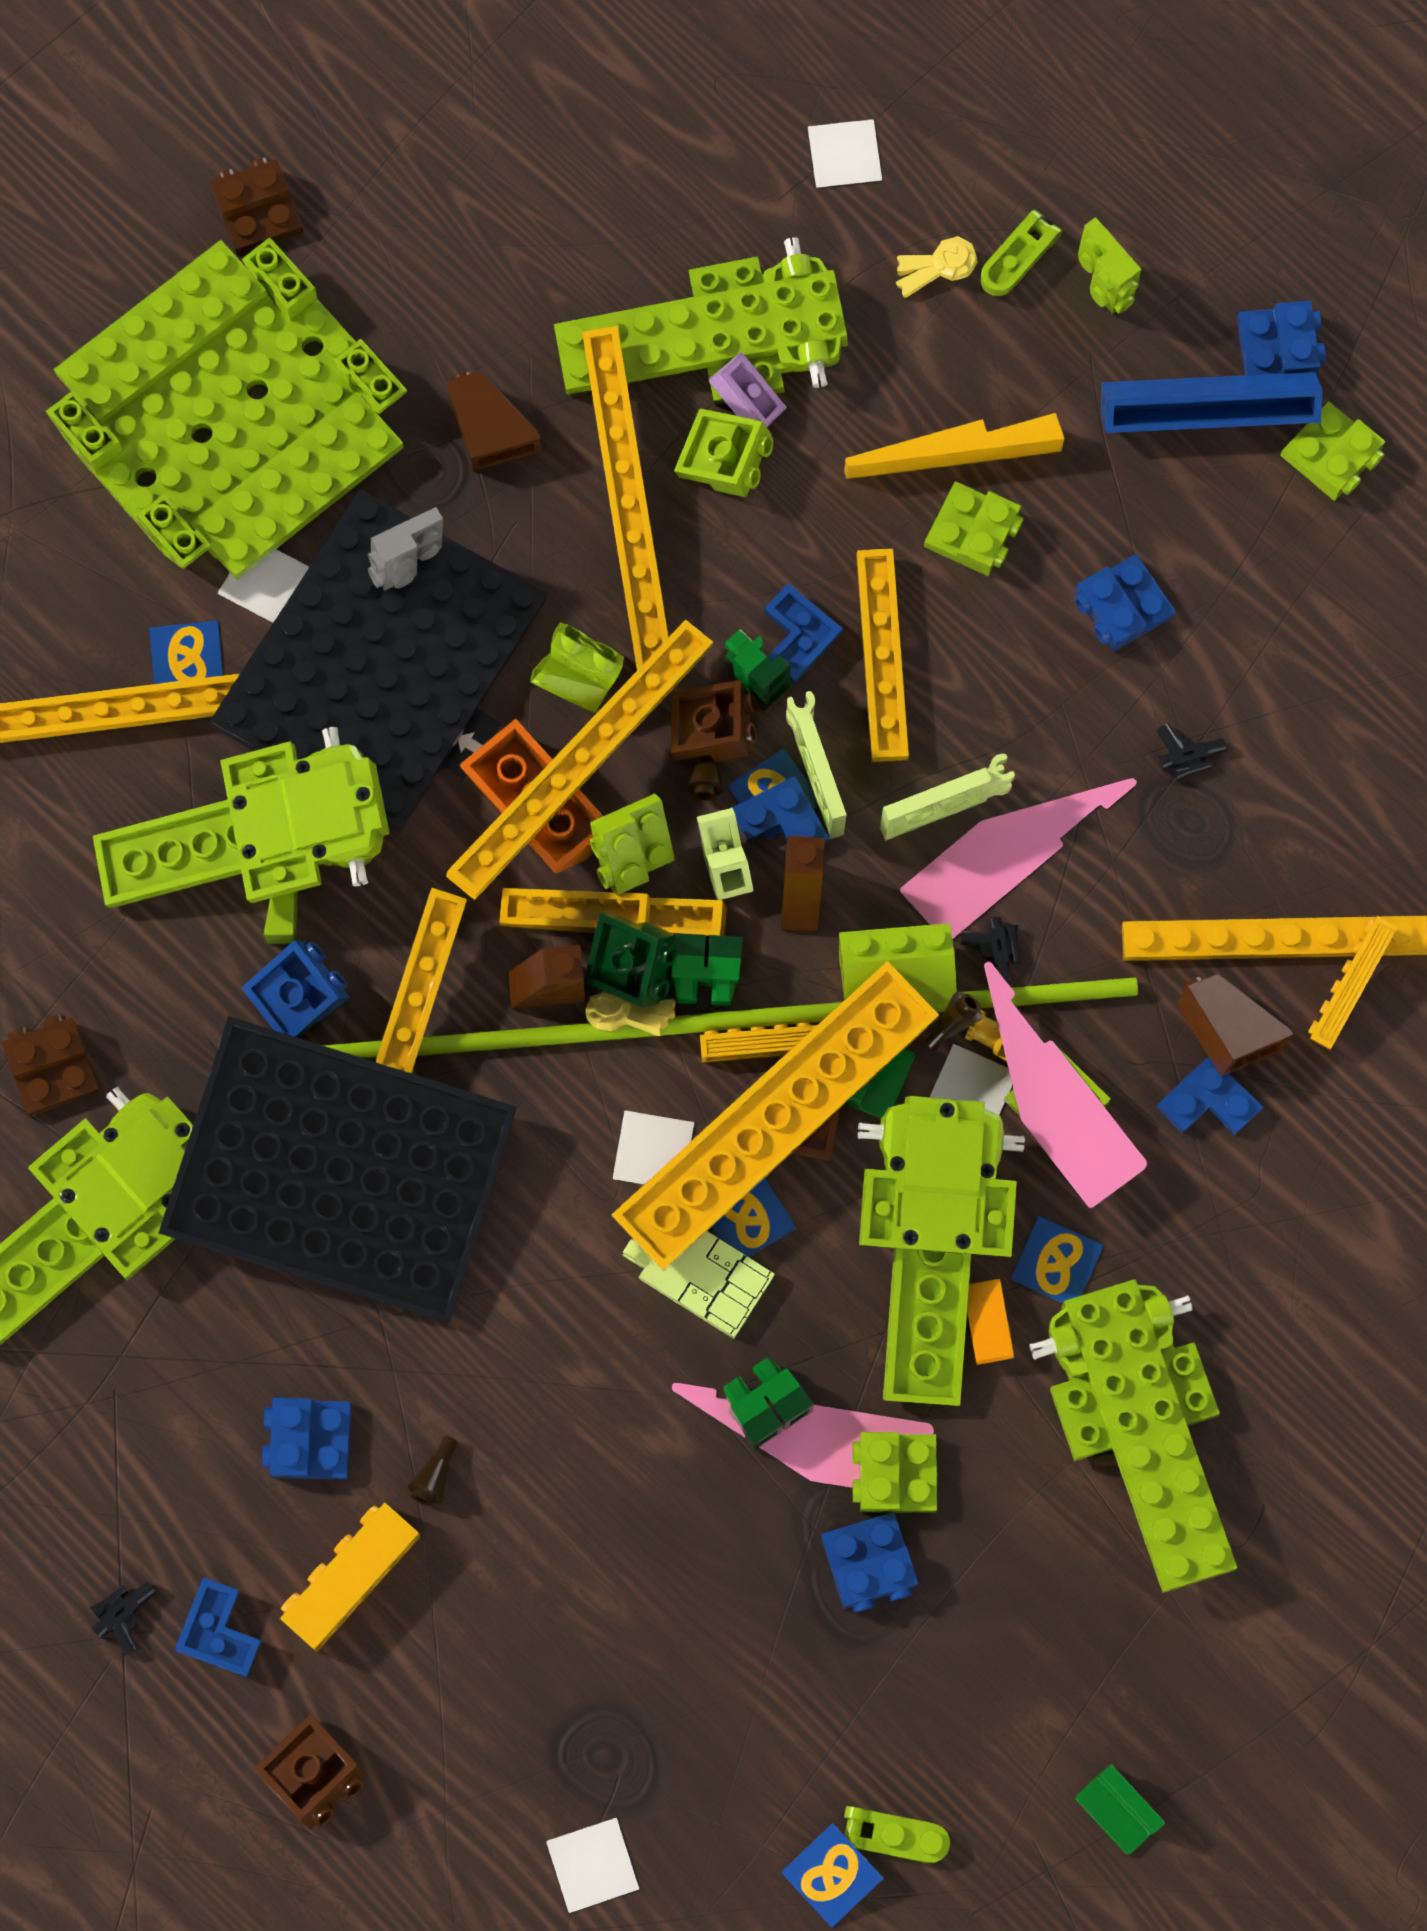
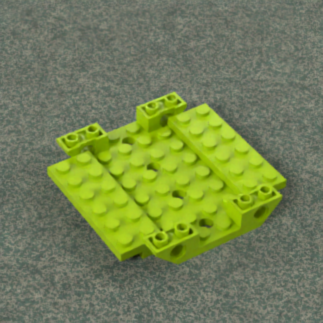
M270 237L242 258L243 263L222 240L218 241L54 368L56 376L71 392L46 411L74 453L164 556L184 569L208 550L236 580L404 448L403 442L378 414L382 413L406 394L407 389L362 339L356 342L317 299L316 289ZM309 342H319L323 346L321 353L316 356L307 355L303 349ZM255 385H263L268 389L266 396L261 399L251 398L248 392ZM198 429H209L212 432L211 439L205 443L194 441L192 439L193 434ZM144 472H151L156 475V481L149 487L138 485L137 478Z

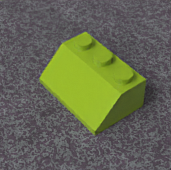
M950 923L839 932V962L844 1000L887 961L935 1011H945L952 995L957 993L955 954Z

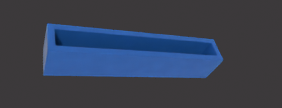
M1315 372L1101 382V418L1106 433L1321 423L1322 387Z

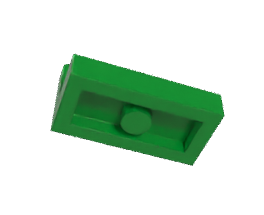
M904 1049L859 1090L846 1105L881 1119L888 1107L895 1106L914 1061L915 1053Z
M1112 1764L1108 1765L1075 1797L1082 1808L1126 1855L1131 1854L1150 1835L1154 1834L1165 1824L1162 1818Z

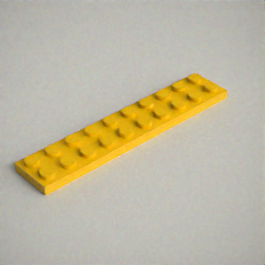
M887 961L611 1214L612 1217L662 1271H665L939 1017V1014Z

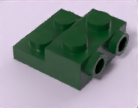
M609 911L599 913L584 982L641 1008L659 1004L669 992L670 984L669 981L665 980L668 967L674 963L678 954L677 947L673 945L675 934L647 922L637 924Z

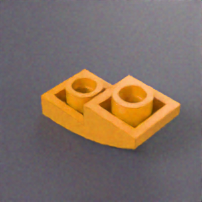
M1000 1279L969 1284L967 1314L977 1365L1014 1358Z

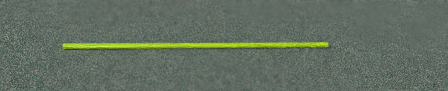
M1136 977L1014 987L1012 990L1015 992V996L1011 999V1002L1014 1006L1137 996L1138 985ZM990 990L957 992L973 996L978 1001L980 1009L994 1008ZM842 1002L675 1016L673 1019L668 1018V1026L661 1029V1036L699 1033L710 1030L723 1031L734 1028L747 1029L758 1026L771 1027L782 1024L822 1022ZM590 1023L429 1036L422 1038L417 1056L652 1037L656 1035L628 1024L616 1030L607 1031L594 1028ZM382 1041L323 1046L367 1060H376Z

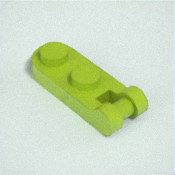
M1036 209L1032 210L983 266L980 278L982 288L992 296L1008 294L1042 255L1057 242L1063 230L1055 224L1049 225L1043 220L1041 213ZM1035 231L1041 238L1036 240L1030 233Z
M846 1806L844 1818L848 1820L846 1831L843 1835L856 1849L924 1863H935L942 1860L949 1851L950 1838L947 1831L940 1825ZM863 1822L874 1824L871 1839L860 1837Z

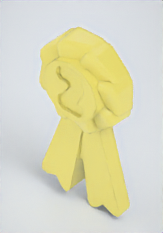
M957 236L942 240L933 255L897 256L899 264L897 267L898 275L908 276L898 280L896 285L902 289L903 297L907 298L939 276L951 281L968 277L977 264V256L973 244Z
M602 991V993L590 997L586 1006V1018L594 1028L599 1030L613 1031L628 1024L653 1035L661 1036V1029L668 1026V1018H675V1000H662L657 1005L641 1008Z

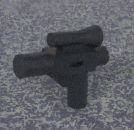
M1169 723L1162 725L1156 730L1169 751V754L1158 757L1159 766L1162 771L1172 768L1177 782L1191 774L1211 769L1210 760L1201 761L1207 759V757L1227 751L1223 738L1195 744L1189 737L1178 739Z
M992 917L987 919L988 932L961 930L960 945L979 946L981 955L987 959H993L994 967L1008 985H1011L1009 956H1011L1012 964L1021 963L1018 944L1019 925L1003 927L1001 917Z
M148 1581L124 1599L122 1597L128 1593V1590L121 1585L105 1600L90 1607L99 1619L91 1627L100 1639L113 1631L124 1656L139 1649L130 1632L137 1624L135 1612L157 1593Z

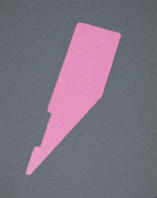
M1130 778L982 820L901 887L900 892L930 925L950 923L952 939H954L961 933V930L966 929L1062 848L1063 842L1060 838L1099 805L1108 809L1137 784V781L1134 778Z
M987 962L984 964V969L1021 1121L1089 1208H1093L1146 1168L1147 1162L1053 1041L1043 1043L1011 1002L1015 992L991 962Z
M673 1383L672 1390L745 1438L739 1425L729 1414L730 1404L728 1400L717 1398V1391L715 1389ZM814 1405L813 1412L786 1430L782 1427L780 1434L760 1448L810 1481L852 1488L853 1479H860V1464H852V1441H859L860 1432L933 1434L934 1429L929 1423Z

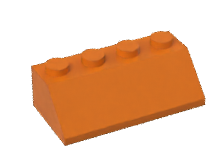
M515 719L460 764V768L502 814L553 759L519 721ZM579 789L528 844L555 874H558L584 862L594 854L590 845V838L593 837L590 822L603 817V815Z

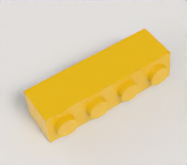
M385 1502L380 1508L374 1505L365 1513L360 1520L363 1527L356 1535L352 1537L350 1534H347L333 1550L337 1556L328 1566L321 1563L308 1577L307 1580L311 1583L301 1595L295 1592L281 1607V1610L285 1613L280 1619L316 1652L320 1650L421 1537L410 1524Z

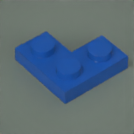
M789 583L764 608V614L789 634L768 658L774 661L781 655L790 664V681L795 685L842 634L843 628Z
M795 776L732 807L736 816L737 826L746 843L777 828H780L786 840L789 835L825 838V844L829 842L826 831Z
M1209 1056L1156 1107L1182 1134L1209 1109L1234 1135L1263 1109L1231 1074L1221 1077Z
M203 1577L175 1651L248 1678L262 1641L227 1628L240 1591Z

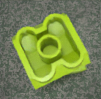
M560 622L553 633L551 653L545 656L533 669L530 682L595 714L608 690L616 681L623 667L624 656L611 647L589 638L580 630Z

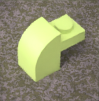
M733 808L698 816L697 822L701 836V847L717 899L722 900L753 892L748 860L741 846Z

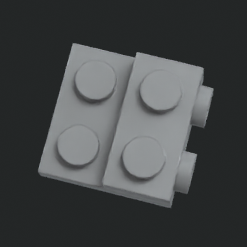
M437 507L371 538V553H368L371 567L368 568V572L377 588L382 586L385 591L393 586L395 588L406 586L417 575V560H428L435 556L439 549L442 548L443 518Z

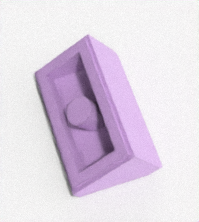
M742 352L709 379L710 384L736 416L763 421L765 426L768 427L787 408Z

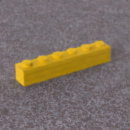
M1379 916L1375 920L1370 918L1364 929L1367 935L1364 940L1359 939L1353 949L1356 955L1352 961L1349 959L1346 961L1342 969L1345 975L1341 981H1335L1330 991L1334 995L1330 1002L1325 1000L1319 1011L1323 1015L1319 1022L1314 1020L1308 1031L1312 1034L1309 1038L1310 1040L1329 1050L1332 1048L1398 926Z
M799 1023L797 1027H788L782 1024L774 1026V1029H764V1027L758 1026L752 1027L751 1031H741L739 1028L727 1030V1033H718L716 1030L706 1031L704 1035H700L702 1063L785 1056L817 1025Z

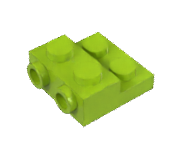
M1095 217L1084 225L1078 259L1088 273L1093 272L1089 289L1094 301L1100 307L1105 306L1111 314L1116 311L1121 314L1135 301L1134 295L1139 287L1138 281L1142 269Z
M1328 401L1321 409V423H1308L1282 450L1280 456L1335 501L1343 492L1349 495L1361 481L1359 475L1366 467L1371 471L1382 460L1385 454L1381 450L1386 441L1361 420L1357 419L1353 422Z
M700 408L674 472L679 478L710 484L714 491L747 497L749 489H755L759 484L761 473L758 467L762 457H768L772 452V434L763 421Z
M955 481L924 542V547L989 577L993 567L1000 568L1005 560L1009 548L1004 547L1009 535L1015 538L1023 523L1024 518L1019 516L1021 505L988 491L987 495H984Z
M656 794L590 822L593 837L590 838V845L600 863V868L597 869L598 878L605 889L610 888L617 896L649 882L648 872L675 860L662 800Z
M860 1432L859 1441H852V1464H860V1479H853L852 1494L853 1503H860V1513H936V1434Z

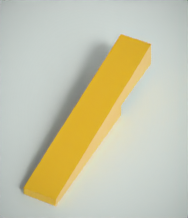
M1056 413L987 432L982 419L845 458L844 473L846 479L1056 453L1062 451L1065 438Z
M503 888L499 921L501 926L595 933L599 913L609 911L637 924L647 922L670 933L706 935V942H709L710 935L725 936L727 907L723 900L650 898L647 893H622L617 896L614 892Z

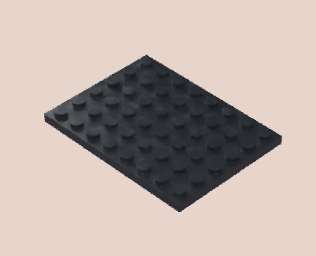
M360 489L210 719L209 724L213 729L253 751L291 741L295 745L297 760L325 749L322 731L326 728L329 730L330 727L338 728L340 745L348 744L355 746L361 751L364 758L368 757L376 764L388 827L401 833L545 603L548 593L442 535V548L439 549L435 556L424 561L417 560V575L414 576V579L409 584L401 588L393 586L385 591L382 586L377 588L368 572V568L371 567L368 553H371V538L412 519V517Z
M228 1016L158 1234L449 1324L517 1106Z

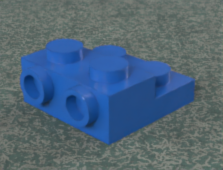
M1311 300L1276 303L1274 309L1238 312L1237 323L1244 376L1315 372L1317 375L1320 365L1325 364L1326 353L1324 343H1317L1316 332L1321 330V316L1319 310H1312Z
M1137 554L1111 569L1107 566L1077 584L1074 593L1076 595L1074 596V601L1077 608L1083 615L1088 614L1095 624L1093 629L1097 638L1103 645L1108 644L1113 652L1173 618L1176 613Z
M294 940L241 987L273 1030L297 1038L302 1036L317 1021H324L350 998L344 991L348 987L345 979L335 970L330 972L322 961L326 956L322 949L312 941L307 943L303 940Z
M273 1398L272 1407L265 1406L264 1429L271 1430L270 1445H263L262 1468H269L271 1478L348 1480L351 1402L312 1401L306 1398Z
M894 1512L821 1534L843 1609L852 1607L853 1612L857 1613L875 1607L874 1600L889 1596L890 1601L893 1602L913 1595L911 1589L917 1587L918 1582Z

